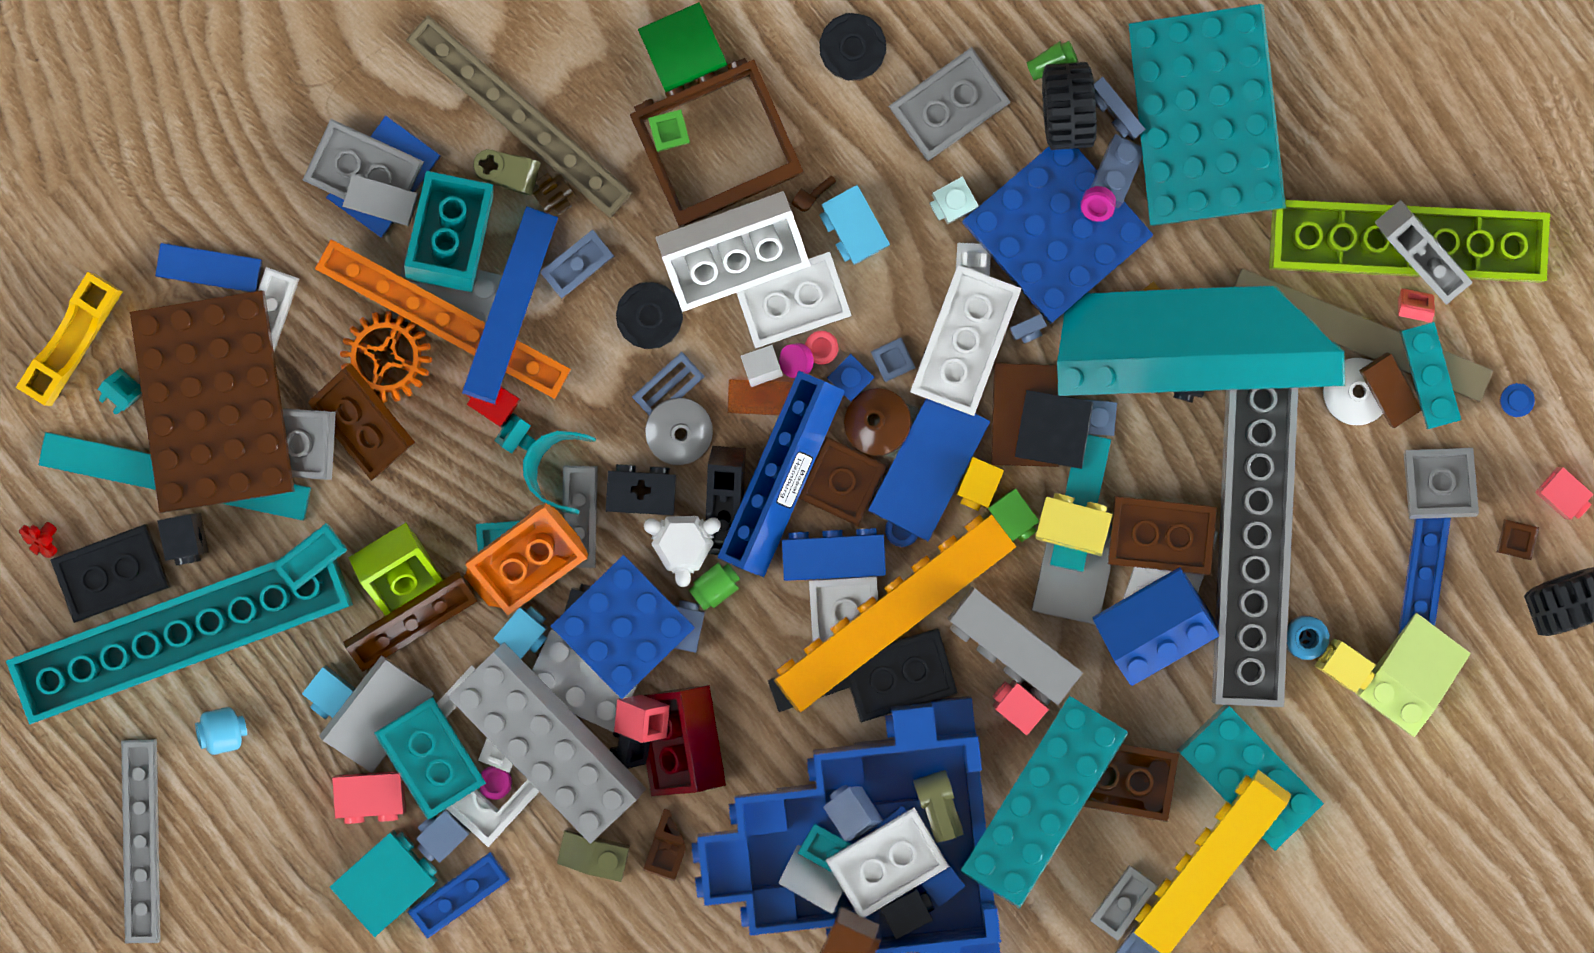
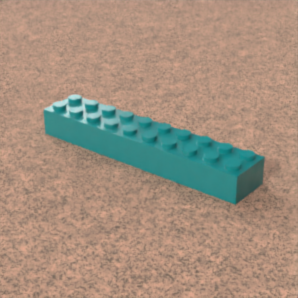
M337 559L295 592H292L272 566L276 562L274 561L6 660L29 725L352 606L353 602Z

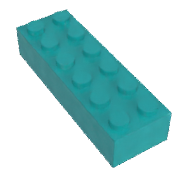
M1069 695L961 869V872L1020 909L1122 745L1128 731Z

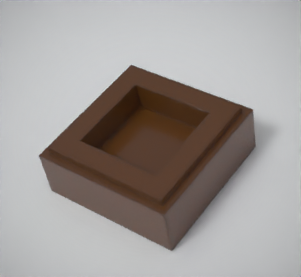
M1504 519L1496 552L1531 560L1539 527Z

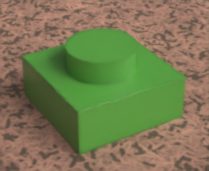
M681 109L648 118L657 152L690 144Z

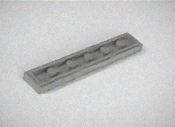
M157 739L122 740L125 943H159L161 940Z

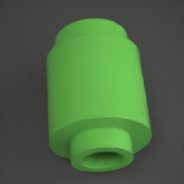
M718 562L693 581L695 585L689 591L698 604L706 611L711 606L715 608L739 589L736 582L740 580V577L729 563L723 567Z

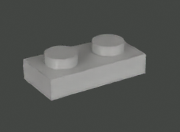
M1129 865L1092 915L1090 921L1118 941L1158 886Z

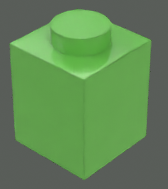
M1016 488L1009 491L987 508L1012 541L1018 538L1020 542H1023L1037 532L1034 525L1040 521Z

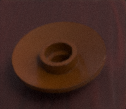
M882 388L869 389L856 396L848 406L844 418L845 432L851 444L859 451L873 456L886 455L898 449L906 440L911 427L910 411L904 400L896 393ZM879 415V424L871 426L869 423L871 416Z

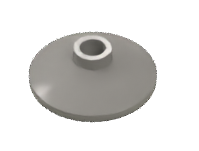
M672 398L660 403L649 415L645 427V437L650 450L660 460L673 465L689 464L700 458L708 449L713 435L712 422L706 410L697 402L687 398ZM678 428L686 429L687 433L683 439L675 438V431Z

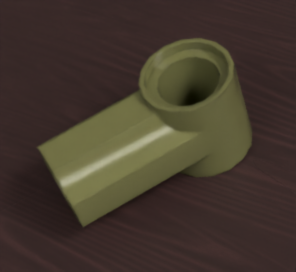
M946 770L914 779L913 782L922 809L926 811L935 842H945L963 835L959 815L952 800L955 797Z

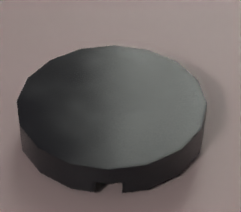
M845 13L834 18L824 28L819 41L820 57L824 66L835 77L846 81H860L873 75L882 65L886 55V38L881 27L872 18L861 14Z
M654 282L639 283L628 289L620 298L616 310L617 327L622 336L636 347L643 349L661 348L672 342L680 332L683 312L676 294L665 285Z

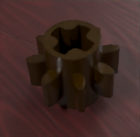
M547 173L536 181L539 189L533 195L547 214L555 209L557 214L560 215L572 207L568 199L575 194L561 174L552 178Z

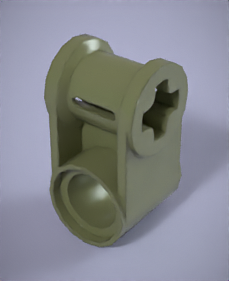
M486 149L476 155L473 167L477 177L484 182L532 196L541 162L523 156L509 155ZM488 158H493L494 164L498 166V169L491 170L489 175L484 174V168L480 166V163L487 162Z

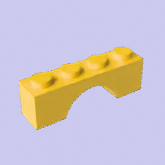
M87 272L71 297L67 312L55 334L45 348L32 360L15 388L44 406H52L123 291L95 273Z

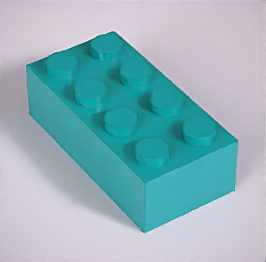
M1223 705L1177 749L1191 766L1230 804L1239 795L1235 792V789L1246 775L1252 778L1257 770L1291 794L1287 806L1261 837L1274 851L1324 804L1229 705Z

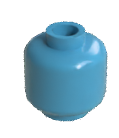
M1299 616L1288 623L1287 650L1293 656L1302 660H1313L1320 657L1326 651L1329 645L1330 634L1326 625L1321 620L1312 616ZM1306 631L1309 632L1310 637L1306 635ZM1305 639L1309 640L1307 643H1301Z

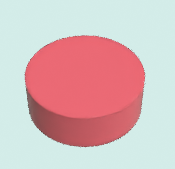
M827 331L812 333L805 343L813 354L815 364H828L838 354V342Z

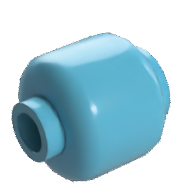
M230 707L204 712L200 717V722L195 723L199 746L201 749L206 748L211 755L239 749L242 743V736H247L244 717H237L235 711Z

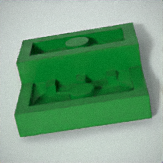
M700 2L638 29L665 93L727 66V62Z

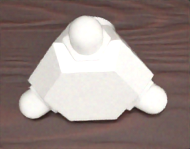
M667 516L661 522L650 518L644 523V530L653 535L651 538L653 539L651 543L666 570L672 571V574H675V581L681 587L689 585L691 573H694V570L700 569L714 544L712 541L714 538L713 534L721 528V523L717 518H710L704 521L703 519L700 520L698 516Z

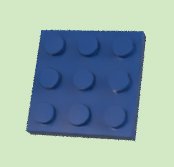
M625 555L621 556L550 626L621 699L695 628Z

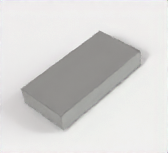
M352 174L342 207L409 226L418 193Z

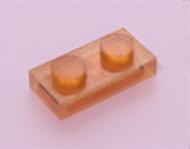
M729 379L727 413L779 416L793 382L768 381L751 387L749 380Z

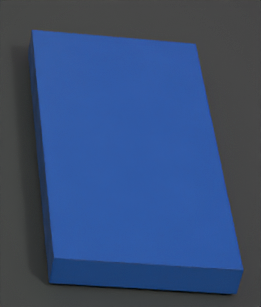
M925 399L906 440L901 445L868 511L928 542L991 421L977 414L972 416Z

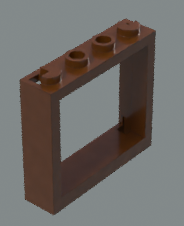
M746 58L734 61L727 65L729 71L717 76L713 71L697 78V85L686 90L684 85L666 92L667 98L654 103L653 99L643 101V103L634 106L636 112L629 114L679 228L804 174L754 59L747 62ZM750 76L788 164L683 210L644 122L648 121L650 117L669 112Z

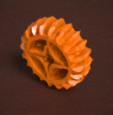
M386 311L384 322H381L379 313H372L374 322L372 325H370L366 318L362 317L360 319V324L364 328L362 331L354 326L349 329L352 334L357 336L354 341L349 338L343 339L344 344L352 346L351 352H340L341 357L351 359V364L375 393L377 391L380 392L379 398L383 403H386L388 400V392H391L395 402L401 400L399 393L401 389L408 397L412 396L413 392L409 384L413 383L416 387L421 388L423 383L416 376L418 373L423 376H429L430 371L421 368L422 362L432 363V357L422 356V351L430 350L431 344H419V340L426 336L425 331H420L414 335L412 332L417 327V324L411 321L407 327H404L405 318L401 315L398 316L396 323H394L391 311ZM382 329H392L389 337L387 336L382 345L375 347L364 343L372 333ZM401 333L412 346L413 362L399 354L398 346ZM389 347L393 351L391 355H395L394 359L401 361L402 364L387 362L383 367L380 364L382 360L378 359V355L372 353L371 350L386 352ZM360 352L368 355L374 361L375 366L372 380L364 374L361 368ZM350 363L343 364L341 368L343 369ZM398 367L409 371L401 381L392 385H381L383 378H386L387 373L392 368Z

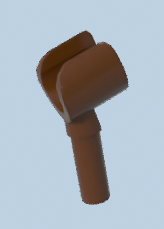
M833 176L828 177L811 194L801 188L791 204L802 212L808 211L816 199L836 183Z

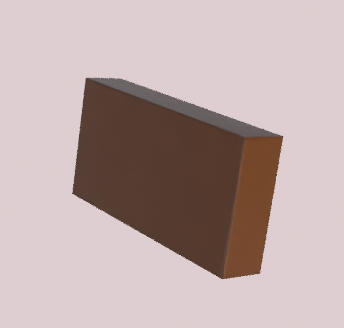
M1387 352L1359 370L1390 427L1396 428L1422 411L1392 354Z

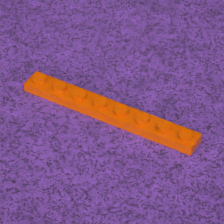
M332 239L330 240L315 267L316 270L475 356L486 324L485 322ZM516 340L506 369L507 374L553 399H556L571 371L570 368Z

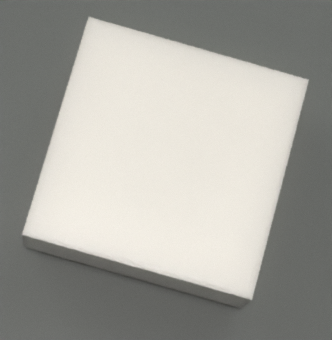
M773 345L741 355L751 387L783 376Z

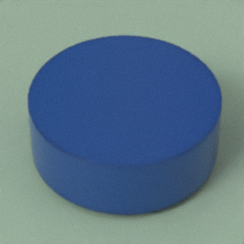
M887 521L885 534L893 545L906 547L913 544L918 538Z

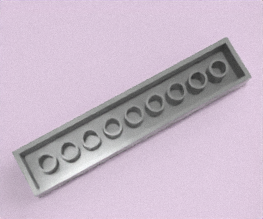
M1298 388L1226 390L1215 623L1220 636L1214 639L1212 702L1214 704L1284 707Z

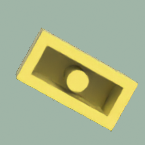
M1054 493L1053 498L1046 497L1036 539L1102 556L1112 519V514L1106 512L1107 507L1093 502H1087L1086 507L1073 504L1074 498Z
M1333 638L1326 651L1314 666L1346 689L1357 693L1359 688L1365 690L1375 676L1372 670L1376 665L1344 642Z

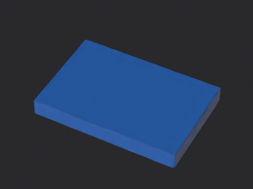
M387 116L383 118L370 136L424 161L411 190L412 192L417 191L424 181L426 171H431L441 157L440 154ZM331 193L326 197L381 238H383L393 224L391 221L342 207L344 199Z

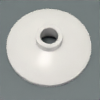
M1364 358L1344 360L1345 386L1323 387L1326 407L1336 419L1349 425L1371 423L1383 413L1359 370L1373 361ZM1356 385H1361L1365 390L1361 398L1353 395V388Z

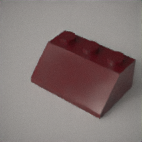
M710 685L645 694L644 696L670 705L667 738L650 742L646 767L651 796L697 793L726 786Z

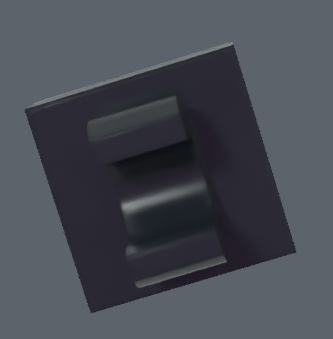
M613 732V736L619 738L618 746L611 747L610 751L627 769L647 763L651 741L641 743Z

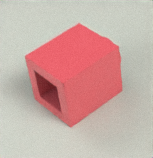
M1557 467L1535 491L1558 514L1568 520H1571L1574 516L1579 519L1590 508L1591 503L1588 500L1594 495L1564 467Z
M644 695L617 699L614 732L641 743L667 738L670 705Z

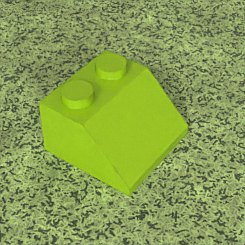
M406 522L348 557L360 584L385 616L444 580L424 546Z

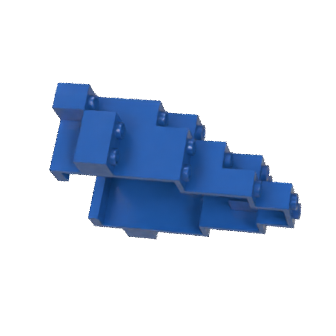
M971 696L930 701V703L891 707V715H885L887 736L893 739L856 742L851 746L813 750L814 758H807L809 782L816 781V784L776 788V791L735 795V804H729L731 825L737 824L738 830L698 834V842L691 843L693 863H700L701 877H695L697 898L704 897L705 906L746 901V906L740 907L742 928L749 927L750 936L832 927L841 907L857 914L844 891L838 900L834 912L830 913L779 884L797 845L802 846L813 824L844 840L823 808L832 800L830 795L844 785L848 787L861 786L882 819H885L901 805L907 811L914 807L935 842L926 811L921 807L913 780L946 770L955 797L952 800L959 815L963 835L945 842L936 843V845L966 887L940 907L928 894L935 910L929 912L933 921L898 939L892 933L881 909L876 910L865 918L879 924L876 938L881 941L876 953H1000L999 943H1001L994 893L961 872V869L986 831L980 776L982 765L979 738L975 731ZM876 827L872 828L870 831H868L866 834H864V835H863L862 837H860L859 839H861V838H863L864 836L868 835L869 833L873 832V831L876 830L877 828H876ZM849 840L846 842L853 844L858 840ZM921 884L916 886L920 894L926 891ZM826 928V936H828L831 928Z

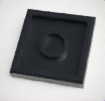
M1026 390L1015 457L1082 469L1094 402Z

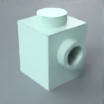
M963 176L933 192L932 197L934 201L930 202V206L937 219L940 221L944 218L947 225L979 207Z

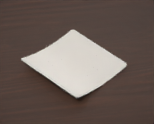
M797 845L779 884L824 910L833 913L843 889L833 873L799 855L798 851L801 846Z

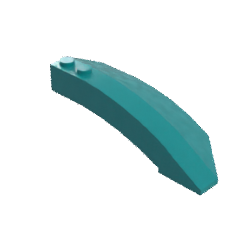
M1277 286L1087 293L1064 313L1057 360L1058 396L1345 386L1344 351L1319 330L1320 328L1301 309L1295 307Z

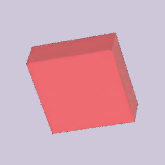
M1404 288L1401 289L1398 298V316L1432 323L1435 314L1434 295Z

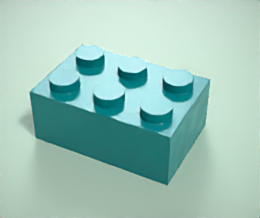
M426 171L404 265L405 279L468 292L473 291L493 202V184Z

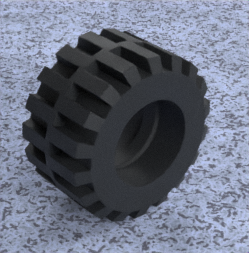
M1087 62L1045 65L1042 73V97L1045 134L1050 149L1093 147L1097 129L1093 74Z
M1594 567L1552 579L1530 589L1524 595L1538 635L1552 636L1594 623Z

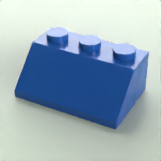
M1181 567L1092 617L1114 662L1131 686L1220 636L1214 617Z

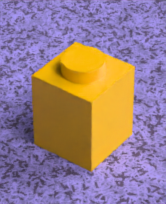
M972 457L956 495L962 497L960 504L979 511L981 505L989 508L1004 470Z

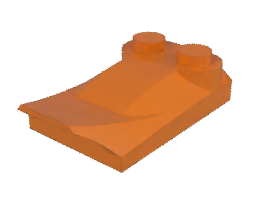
M544 503L534 507L527 517L465 563L467 569L464 578L488 606L501 608L507 615H510L586 560L588 552L580 537L554 507Z

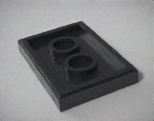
M147 524L50 559L74 623L170 588Z
M938 628L893 641L847 677L861 723L891 714V707L927 703L958 693Z

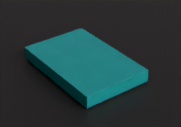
M433 697L374 733L427 820L486 784Z

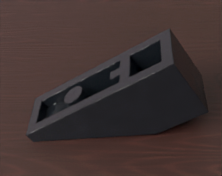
M712 445L707 468L706 520L717 518L721 523V528L713 534L714 538L712 541L714 544L708 554L719 555L743 500L746 448Z

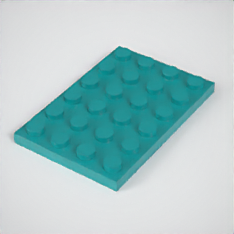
M1256 4L1129 23L1139 122L1146 129L1140 136L1150 225L1158 226L1285 209L1286 204L1264 5Z

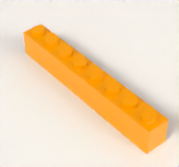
M979 514L964 526L968 532L958 539L954 535L950 536L938 546L941 551L931 560L926 555L912 565L913 574L905 580L898 576L884 587L887 593L876 601L872 596L857 608L860 612L858 616L851 621L845 617L831 627L830 630L833 632V635L822 642L820 638H817L803 649L807 655L797 662L791 658L776 670L779 676L773 681L798 713L805 710L1015 549V544L993 515H989L984 519Z

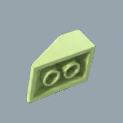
M1415 613L1372 670L1375 676L1365 690L1359 688L1355 694L1406 733L1415 737L1435 711L1471 653L1418 613Z

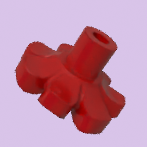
M46 522L40 530L35 525H32L30 528L23 525L19 529L22 539L27 544H31L29 550L35 555L41 553L43 557L52 558L57 553V548L51 543L53 541L52 536L57 531L52 523Z

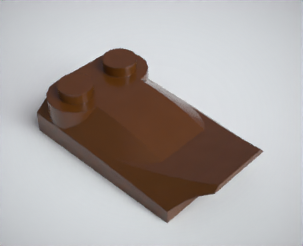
M1122 744L1083 807L1168 822L1179 754Z

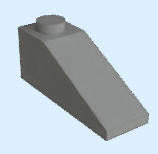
M1402 200L1398 201L1375 221V224L1388 241L1446 305L1473 283Z

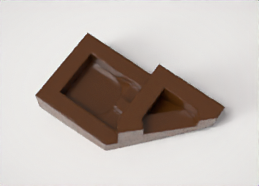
M664 808L643 871L675 882L686 847L683 837L679 833L668 809Z

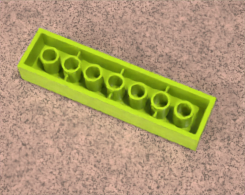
M1285 200V209L1272 210L1269 270L1421 277L1375 224V221L1394 205ZM1407 206L1470 279L1533 283L1547 281L1550 213Z

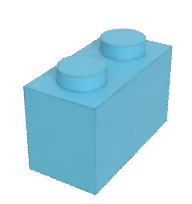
M858 185L821 204L824 212L819 214L827 231L835 230L840 242L835 245L844 262L851 259L853 265H856L890 246Z

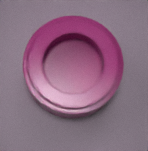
M1101 186L1091 187L1086 190L1081 201L1082 213L1088 219L1096 222L1108 220L1113 215L1116 206L1114 194L1109 189Z
M796 343L787 345L782 349L779 356V365L786 376L796 378L798 371L809 374L813 368V354L806 345Z
M489 766L481 772L486 784L479 788L483 796L488 799L498 800L510 792L513 783L510 773L493 766Z

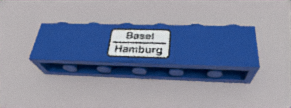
M798 371L717 558L761 577L765 576L845 393L844 390L802 371Z

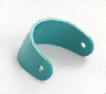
M556 431L543 435L530 445L523 459V476L527 486L543 503L549 504L560 512L578 515L579 510L548 501L541 494L537 482L538 466L543 455L552 445L558 442L576 439L596 442V438L567 431Z

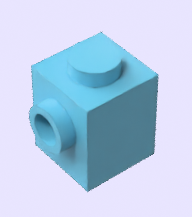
M521 606L493 639L500 645L505 642L520 659L529 650L535 654L547 640V637L543 635L547 629L543 624L546 618L532 606L527 610Z
M326 665L321 668L302 695L313 702L310 706L313 711L327 719L328 716L333 718L356 688Z

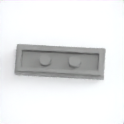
M563 466L562 506L574 508L580 512L578 515L562 512V517L580 537L588 552L587 559L576 566L580 568L596 567L598 466Z

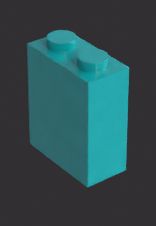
M392 830L330 886V889L374 938L438 881L435 877L437 873L436 868L427 858L423 857L421 860L412 851L415 847L413 842L403 832L397 834Z

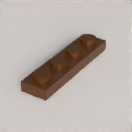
M458 571L343 641L345 649L361 671L364 672L372 667L381 656L385 658L478 601Z

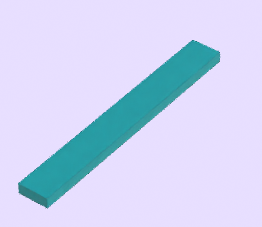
M45 432L39 466L156 490L151 454ZM294 484L295 492L223 504L304 521L311 487Z

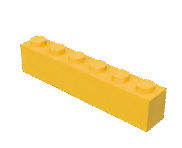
M1257 770L1252 778L1246 775L1235 789V792L1239 794L1232 804L1225 801L1214 816L1218 820L1212 829L1205 827L1194 842L1198 845L1192 855L1186 852L1174 867L1178 873L1172 880H1169L1167 877L1163 880L1154 893L1158 896L1152 906L1146 903L1135 917L1138 925L1134 933L1160 953H1171L1287 806L1291 794L1261 771Z

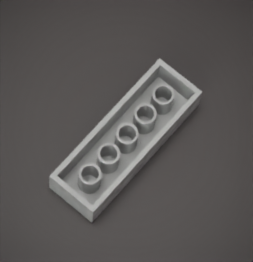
M505 642L448 696L590 844L646 790L644 785Z

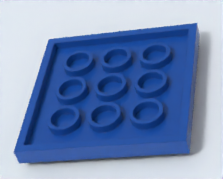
M1050 147L1046 148L962 221L963 225L1019 288H1022L1021 291L1050 324L1153 236V233L1125 201L1119 208L1115 207L1113 215L1105 221H1092L1082 213L1081 201L1083 194L1091 188L1097 170L1078 148L1051 150Z

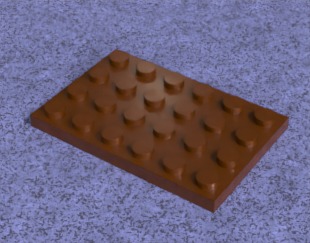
M261 290L130 312L159 513L295 492L265 291Z

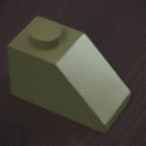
M564 830L557 864L588 875L621 882L630 845L602 838H596L590 844L581 834Z

